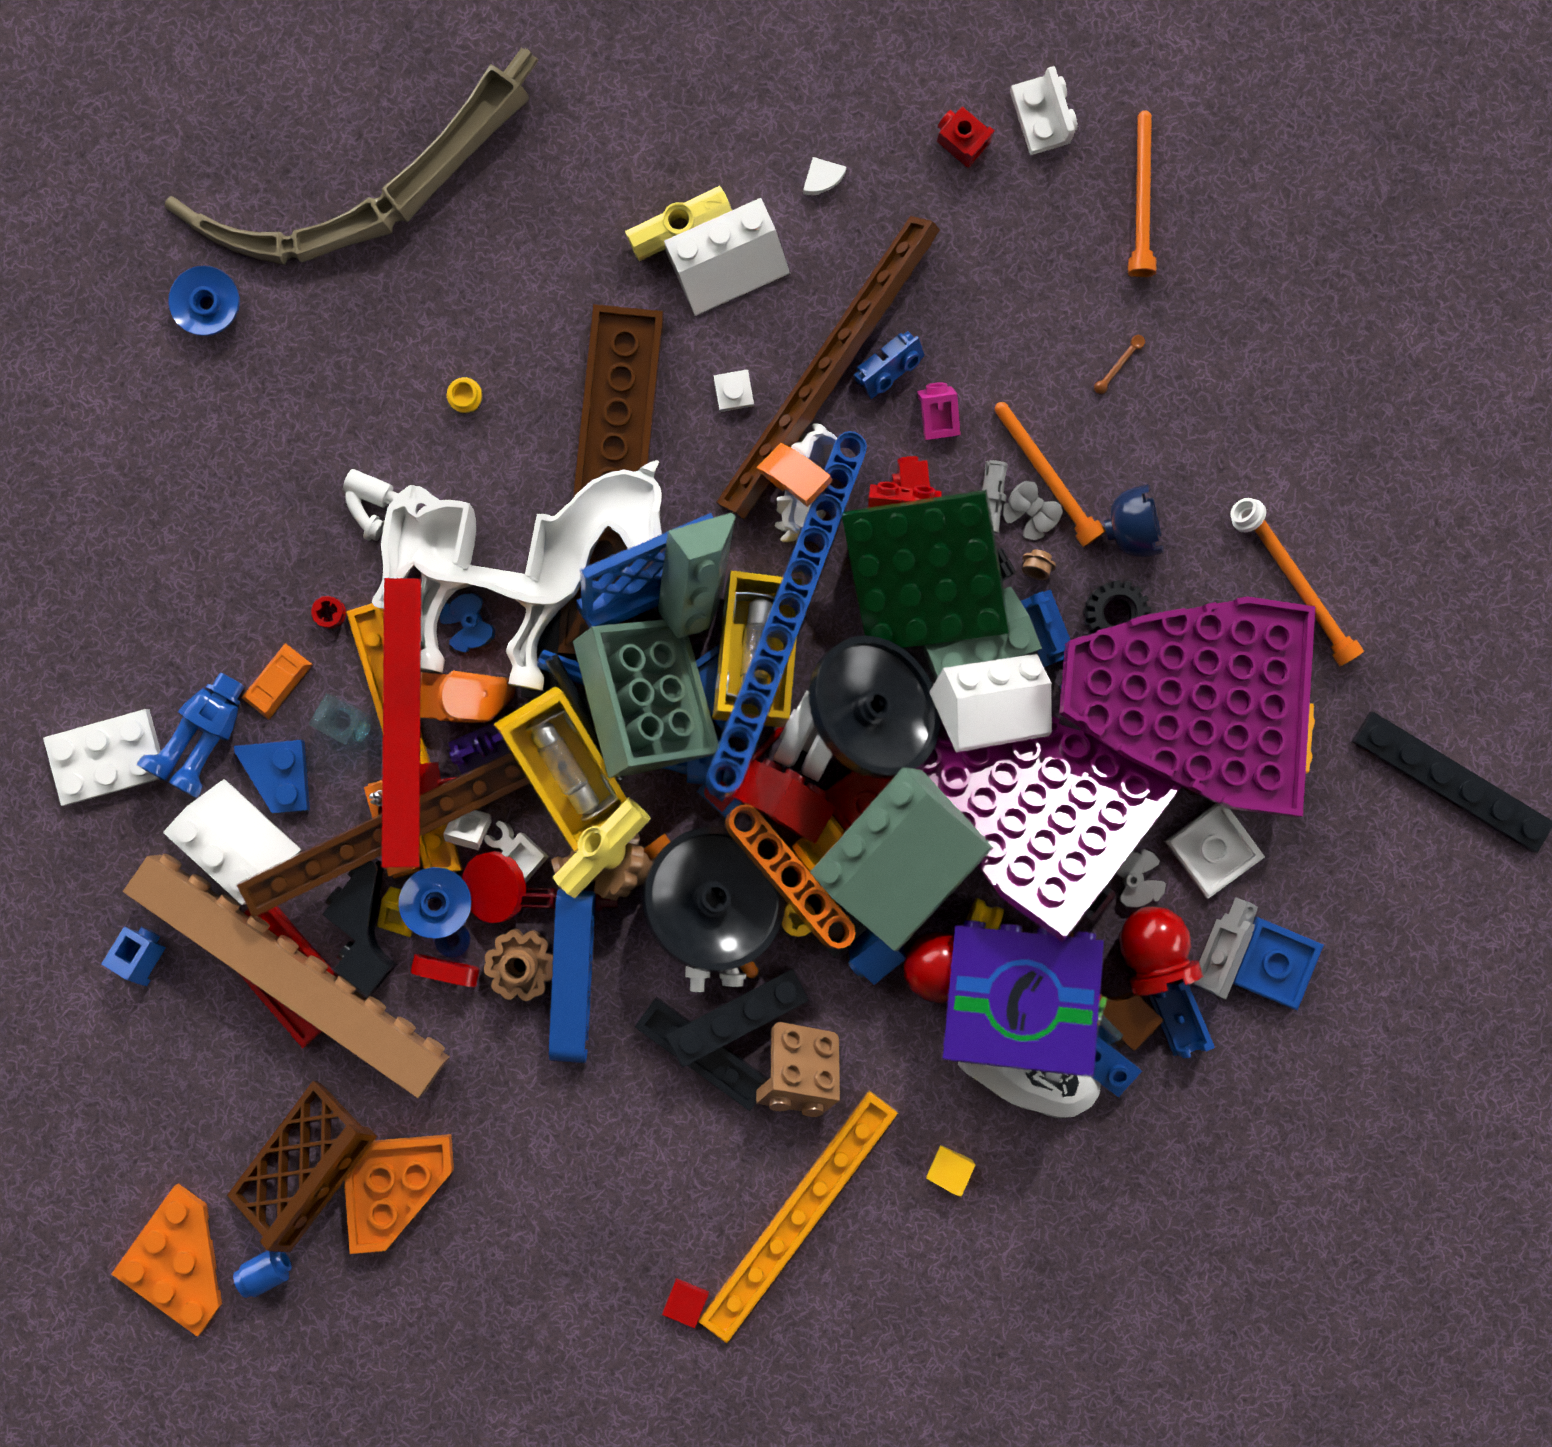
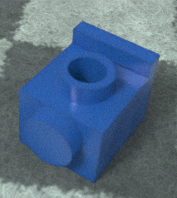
M124 926L101 965L128 981L148 986L151 981L148 977L166 947L158 943L161 937L159 934L141 926L139 931Z

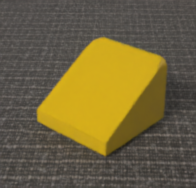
M389 887L381 901L377 927L411 937L412 931L405 925L399 912L401 889Z
M940 1145L926 1179L961 1197L974 1170L975 1163L972 1159Z

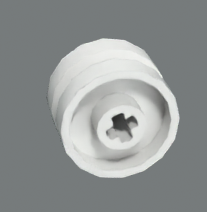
M807 690L797 710L793 709L790 719L784 727L780 736L782 741L773 760L790 768L795 765L801 750H804L808 754L802 764L801 772L803 775L818 782L832 753L827 749L814 726L809 707V691Z

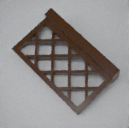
M313 1080L227 1196L263 1236L259 1242L267 1251L291 1252L377 1138V1135L369 1127L361 1126L321 1083ZM318 1095L322 1099V1115L310 1117V1104ZM332 1119H340L346 1125L337 1139H331ZM322 1121L321 1141L310 1143V1123ZM300 1124V1144L289 1146V1132L294 1125ZM321 1147V1160L315 1168L309 1169L310 1148ZM300 1150L299 1170L288 1172V1152ZM279 1153L278 1173L267 1175V1161L272 1154ZM299 1176L298 1191L293 1197L287 1198L288 1177ZM278 1179V1199L266 1201L267 1180ZM251 1182H257L256 1202L249 1203L242 1194ZM277 1205V1219L270 1227L266 1223V1206Z

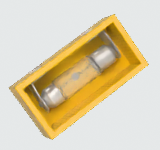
M730 571L725 586L713 709L714 720L728 721L782 577ZM792 578L796 584L801 585L802 579ZM788 605L779 607V611L784 617H796L792 607ZM772 637L766 640L768 647L773 651H782L784 649L783 643L779 639ZM796 640L765 719V726L783 728L790 719ZM763 670L754 672V678L758 683L763 685L771 683V677L767 672ZM746 703L741 705V712L747 718L753 719L759 716L758 709L753 704Z
M556 686L494 723L573 851L578 849L579 838L587 828L592 826L601 827L626 801L627 798L616 779L608 778L602 756L563 691Z

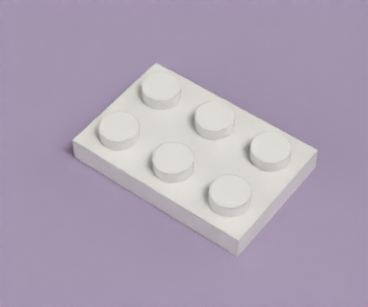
M143 709L43 738L61 806L159 780L156 776L136 765L143 755H157L161 751L149 709Z

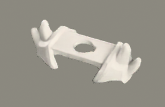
M814 423L812 424L814 431L801 435L799 438L801 443L795 442L791 448L804 455L820 468H823L837 437L827 431L821 424ZM785 490L784 496L777 497L776 511L782 515V521L776 522L775 527L786 532L780 538L782 542L797 540L810 505L806 507L787 490ZM824 510L816 511L820 519H823L826 515Z

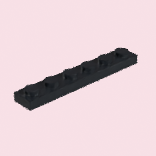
M1375 712L1368 713L1351 741L1533 853H1538L1552 830V820Z

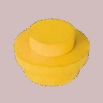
M466 377L458 378L449 385L447 400L454 410L460 413H470L481 404L482 390L473 379Z

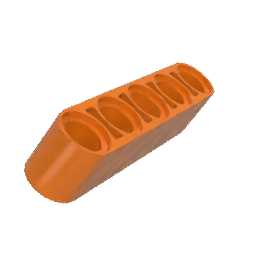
M740 805L730 811L725 821L726 829L730 836L824 946L832 949L849 946L855 937V927L852 921L758 810L750 805ZM737 813H746L750 816L752 826L748 832L739 831L734 825V818ZM761 840H768L773 843L775 854L772 859L766 860L759 855L757 847ZM786 867L793 868L798 874V882L794 887H787L781 880L782 871ZM811 894L817 896L821 901V909L816 915L809 914L805 909V900ZM834 922L840 923L845 933L843 939L838 943L833 942L828 935L829 927Z

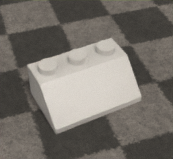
M761 198L664 241L668 258L695 316L790 274L776 229Z
M1037 654L943 668L929 692L956 752L1049 736L1052 732L1051 681Z
M225 779L187 805L163 832L241 905L246 903L236 886L238 882L302 851Z

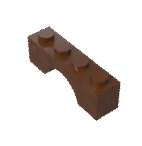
M1071 931L1067 937H1074V933ZM1132 991L1120 996L1106 997L1107 1001L1101 1018V1022L1109 1028L1105 1035L1120 1049L1126 1045L1133 1051L1164 1020L1140 996Z

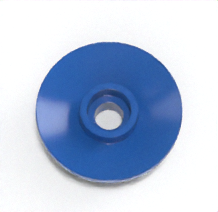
M196 266L184 271L176 278L169 292L168 304L173 319L185 331L198 336H211L222 332L231 325L238 313L240 298L237 286L225 272L212 266ZM206 299H213L212 307L204 310L203 302Z
M441 867L426 868L413 874L403 885L399 896V912L405 925L415 934L429 939L444 938L458 931L466 922L471 910V895L465 881L455 872ZM432 898H437L441 901L442 906L437 911H432L428 907V901Z

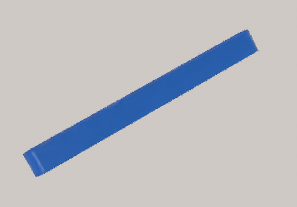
M848 431L839 435L829 454L824 471L831 476V479L839 480L844 488L835 489L829 485L810 504L706 776V787L715 797L726 798L731 796L738 789L744 778L842 518L841 515L845 510L866 454V441L857 432ZM848 448L852 450L855 457L849 458L844 456L840 449ZM816 511H827L831 515L832 520L824 521L820 519ZM811 541L816 543L820 548V552H809L805 548L804 542ZM794 573L803 574L807 578L808 584L803 586L796 584L791 575ZM782 605L792 607L796 617H784L780 613L779 607ZM772 637L777 638L783 643L784 649L782 651H773L768 647L766 640ZM758 670L767 672L771 677V683L767 685L758 683L754 678V672ZM746 703L753 704L758 709L759 716L753 719L747 718L741 712V705ZM731 737L743 739L746 744V750L741 753L732 751L728 746V739ZM721 770L729 772L733 777V785L730 787L720 786L715 781V773Z

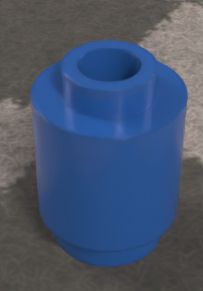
M265 1251L240 1265L239 1270L233 1274L235 1286L244 1298L250 1296L257 1297L289 1279V1271L292 1268L291 1262L285 1252Z

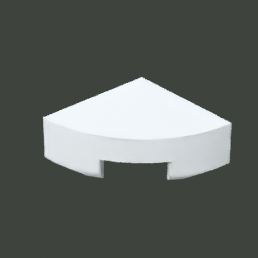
M813 157L803 194L819 195L838 185L845 175L846 167Z

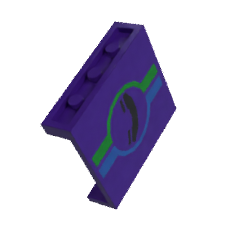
M964 921V926L955 925L943 1060L1093 1077L1104 941L1096 940V934L1088 932H1074V937H1066L1062 942L1044 928H1037V934L1024 933L1022 932V926L1001 924L1000 930L985 929L986 923L979 921Z

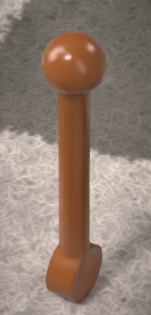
M1135 335L1132 337L1131 345L1104 379L1095 383L1094 391L1097 394H1104L1107 391L1108 383L1136 349H1141L1144 346L1145 339L1143 336Z

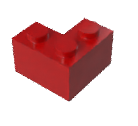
M751 758L740 786L731 797L743 805L753 806L760 814L772 819L790 832L816 844L836 806L824 799L827 793L811 783L805 786L806 778L789 768L783 773L781 766L767 758L762 763Z

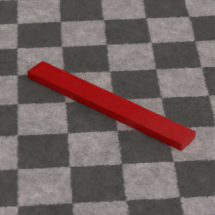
M384 578L382 868L420 867L421 578Z

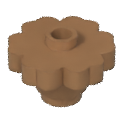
M638 833L625 846L626 853L622 862L613 869L603 868L593 879V881H596L595 893L599 894L602 898L616 901L619 896L627 897L635 886L644 884L652 861L644 852V848L638 845L640 839Z
M512 929L498 936L495 940L496 948L489 950L485 954L484 973L494 978L491 985L492 990L501 994L507 1000L513 999L518 995L522 1000L529 1001L535 996L542 995L547 988L546 981L552 980L553 953L548 952L550 941L535 930H530L523 935L519 929ZM518 958L524 961L526 970L521 971L516 967V960Z

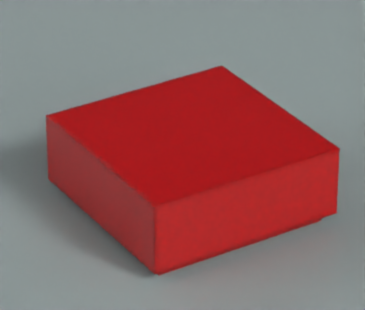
M676 1278L662 1315L695 1328L709 1291Z

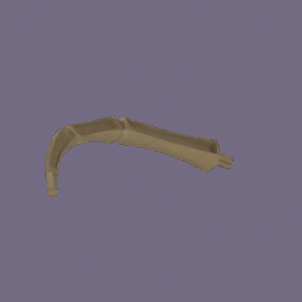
M521 48L504 72L490 64L468 100L443 132L414 162L382 187L380 197H368L353 209L326 222L295 229L291 235L285 236L281 232H254L218 223L203 214L195 213L173 196L166 200L165 208L190 225L192 229L225 248L255 259L284 265L292 257L297 258L303 263L349 245L392 234L393 226L396 222H409L459 166L504 122L530 100L527 92L521 85L538 63V59L528 49Z

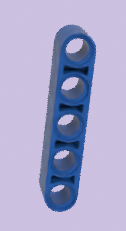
M558 889L549 1061L586 1063L588 1049H585V1043L589 1038L595 891L582 890L576 898L568 895L563 889Z

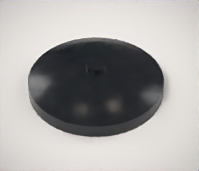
M874 636L849 638L826 652L817 663L809 685V707L817 733L827 749L849 769L871 778H894L903 767L915 769L930 756L939 736L940 715L929 693L933 687L932 682L916 659L895 643Z
M724 827L697 828L676 837L656 855L644 880L642 894L643 911L652 936L670 957L696 970L721 972L738 968L753 961L770 946L777 936L783 921L785 899ZM758 844L759 855L766 860L772 859L767 851Z

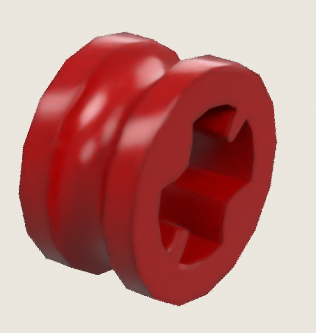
M322 596L313 603L311 614L313 620L319 626L331 629L340 626L345 621L346 608L339 599L331 596ZM330 603L329 606L333 608L337 607V612L332 614L333 620L328 622V618L321 617V612L325 611V604Z

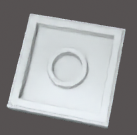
M1215 803L1164 841L1203 895L1208 899L1265 858L1233 812L1218 803Z

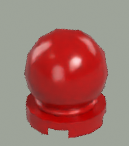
M1143 907L1133 912L1124 922L1119 933L1120 951L1127 965L1137 972L1136 976L1129 979L1134 994L1137 993L1138 996L1161 993L1168 991L1166 983L1183 979L1184 984L1188 985L1203 977L1199 961L1187 959L1191 950L1190 932L1180 916L1168 908Z
M935 931L922 935L910 945L905 953L904 978L911 990L924 1000L936 1003L948 1001L954 945L953 934Z

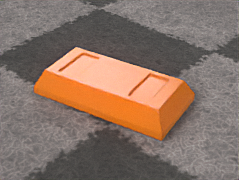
M285 643L242 696V699L269 720L313 664Z

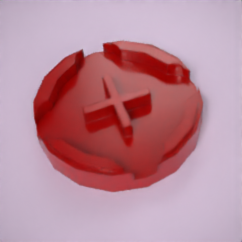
M497 851L476 855L468 862L462 875V879L468 886L471 895L470 911L480 920L489 923H497L514 917L522 908V896L526 895L524 875L517 862L510 856L505 857L503 854H500L501 852Z

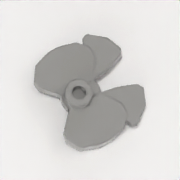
M1024 481L1017 485L1010 494L1009 503H1003L1002 515L1006 523L1014 522L1025 512L1031 516L1023 531V536L1031 540L1044 538L1045 534L1043 532H1048L1055 527L1063 513L1061 504L1055 501L1044 502L1043 499L1038 497L1037 485L1032 481Z
M1142 849L1140 853L1132 852L1116 872L1117 875L1122 877V882L1125 885L1119 895V901L1127 907H1141L1151 902L1152 899L1159 901L1165 893L1166 883L1164 881H1144L1142 874L1159 865L1160 860L1154 853Z

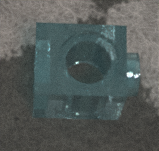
M326 693L309 725L344 745L354 746L356 742L361 743L367 736L371 728V724L367 722L371 715L335 695ZM343 712H346L351 720L350 726L345 731H341L337 726V718Z

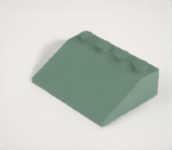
M665 620L592 626L573 641L608 778L640 774L715 755L718 740L689 635L677 638Z
M903 767L810 873L837 903L894 951H898L994 847L923 770Z

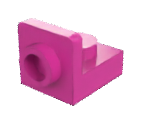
M932 383L926 385V390L917 391L918 399L921 402L924 438L929 440L961 435L958 397L952 386H947L946 383Z

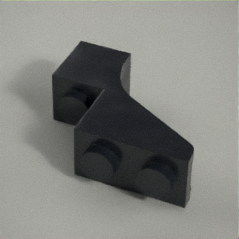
M377 858L348 872L347 875L351 877L343 889L337 887L330 894L325 902L328 908L322 914L356 941L355 943L349 941L337 955L340 962L334 970L366 996L375 993L397 965L382 951L375 936V921L384 872L382 862Z

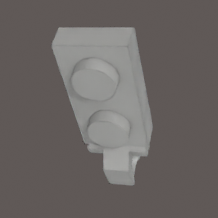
M1235 897L1229 914L1225 913L1221 920L1216 919L1199 961L1203 977L1191 983V985L1221 998H1227L1253 935L1252 932L1255 926L1253 921L1257 912V906Z

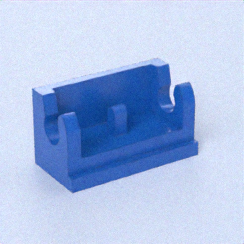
M1183 979L1166 983L1168 991L1148 995L1154 1011L1164 1019L1160 1025L1173 1056L1178 1055L1181 1058L1191 1057L1190 1053L1195 1050L1208 1051L1215 1048L1189 984L1185 985Z

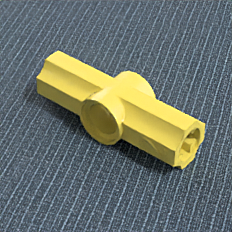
M718 186L685 203L676 202L670 204L662 214L625 231L636 257L641 261L666 249L665 240L728 213L732 209L724 191ZM678 218L688 221L687 226L683 229H674L670 225L672 221Z
M628 797L601 827L592 826L587 828L579 838L578 851L553 876L557 885L568 895L576 898L603 868H616L624 859L627 843L651 819L647 812Z

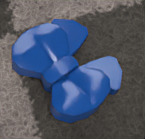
M475 593L458 596L451 604L446 603L440 613V622L442 624L461 622L463 629L457 632L449 641V644L458 651L468 652L469 648L483 647L495 638L496 630L493 625L482 621V616L479 612L483 600L482 597Z

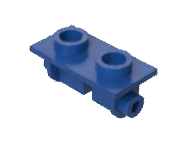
M908 331L905 334L899 333L881 348L882 353L887 357L884 361L875 353L856 368L857 372L853 374V377L860 386H865L870 399L879 393L886 392L898 377L906 371L916 368L921 359L925 357L918 336L914 338Z
M1051 589L1021 600L1022 605L1030 616L1042 647L1037 653L1043 667L1064 660L1065 643L1070 640Z
M1097 1035L1093 1078L1119 1097L1139 1076L1142 1070Z

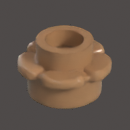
M1035 549L1031 553L1024 554L1022 557L1024 563L1022 571L1031 578L1046 580L1049 578L1051 570L1054 571L1056 569L1055 562L1051 561L1052 556L1046 551Z

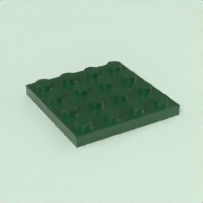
M987 490L843 512L841 516L865 636L886 639L904 648L1009 634L1010 625Z

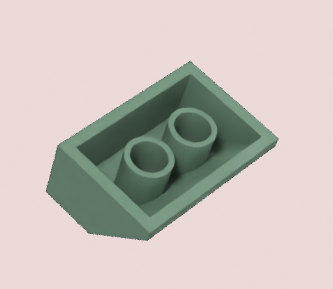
M732 513L668 531L657 611L677 638L700 633L703 630L709 629L723 592L735 516Z
M1011 586L1004 589L1010 625L1009 634L921 645L935 682L943 668L1024 656L1042 649L1030 616Z

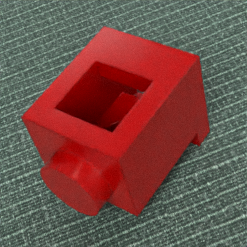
M962 106L956 113L949 110L937 126L941 130L937 142L969 168L991 143L995 130L990 126L987 128ZM962 127L968 134H961L958 128Z
M917 456L897 459V473L891 474V481L905 488H914L917 485L930 486L927 460L919 461Z

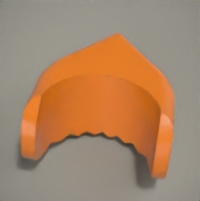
M454 670L450 674L421 672V718L469 723L492 721L514 697L515 686L508 685L509 678Z

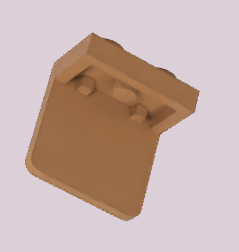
M777 1022L771 1029V1078L756 1090V1104L767 1105L774 1111H787L791 1109L802 1111V1114L808 1117L821 1116L840 1101L839 1037L835 1032Z

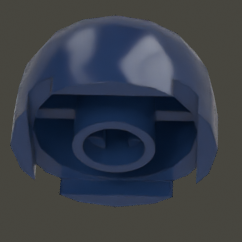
M1149 484L1134 487L1120 494L1111 506V519L1104 520L1108 540L1115 539L1120 550L1138 558L1164 553L1163 545L1156 546V542L1159 541L1158 535L1162 536L1154 498L1146 499L1145 493L1151 490Z

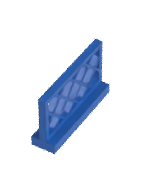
M709 513L705 516H702L677 528L708 520L714 517L711 513ZM668 532L580 570L581 598L576 600V606L589 628L592 626L618 624L658 606L665 550L662 553L660 551L666 547ZM635 561L630 567H627L631 562ZM651 561H654L646 570H643ZM603 575L598 581L592 580L596 577ZM619 575L621 576L614 584H611Z

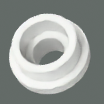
M1252 498L1239 500L1231 510L1232 524L1240 532L1255 530L1266 517L1265 506L1259 500Z

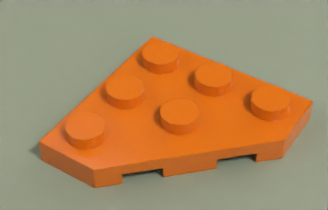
M451 1134L374 1140L344 1180L350 1254L386 1251L454 1170Z
M178 1183L169 1192L111 1274L198 1337L221 1307L222 1298L221 1292L218 1290L215 1270L217 1266L213 1240H211L209 1232L207 1204Z

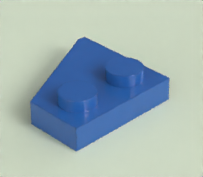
M304 740L234 746L235 754L271 813L310 810Z

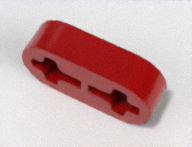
M414 954L410 973L456 985L476 987L480 968L429 955Z

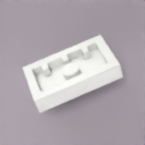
M1055 66L1047 68L1045 75L1012 85L1010 93L1030 156L1070 144L1075 130H1077V118L1074 110L1068 109L1065 97H1067L1066 83L1062 76L1058 77Z

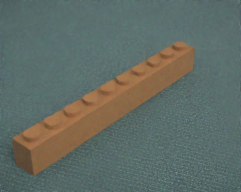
M165 853L163 855L146 857L122 892L415 1097L419 1098L427 1091L450 1058V1056L444 1053L445 1047L430 1037H427L425 1040L414 1032L416 1027L411 1022L402 1017L395 1019L385 1012L386 1006L378 999L371 996L365 998L355 991L357 988L344 977L339 976L337 978L326 971L328 968L326 963L312 955L306 957L297 950L298 944L287 936H276L268 930L270 925L258 916L253 917L252 914L249 917L239 910L240 904L236 900L225 894L219 896L209 889L211 884L206 879L197 874H192L191 876L180 869L182 863L176 858Z

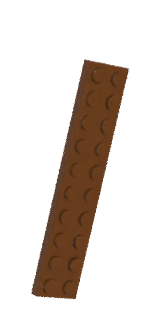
M593 304L573 498L590 481L607 473L621 470L636 472L642 466L649 463L664 320L663 311ZM608 526L600 536L591 555L589 566L628 549L620 534ZM635 561L631 562L627 567H630ZM603 575L596 577L592 580L598 581ZM619 575L611 584H614L621 576ZM581 586L576 595L561 608L558 653L576 655L573 641L589 629L576 606V600L581 598ZM633 617L618 624L632 623Z

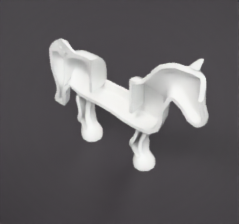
M652 461L642 466L636 472L621 470L607 473L590 481L555 516L537 514L525 574L471 565L476 537V517L470 503L456 500H439L426 489L410 485L395 496L386 512L381 540L383 580L379 590L373 596L372 603L375 607L384 609V578H407L413 566L421 572V670L442 674L445 659L438 647L437 622L446 601L456 590L475 585L488 588L517 600L526 608V614L521 627L508 643L506 653L513 666L508 685L543 691L544 676L537 666L536 653L539 638L556 613L576 595L581 586L580 570L589 566L593 550L604 530L608 526L620 534L628 549L662 534L660 523L661 488L654 479L659 461ZM421 503L426 505L418 511Z

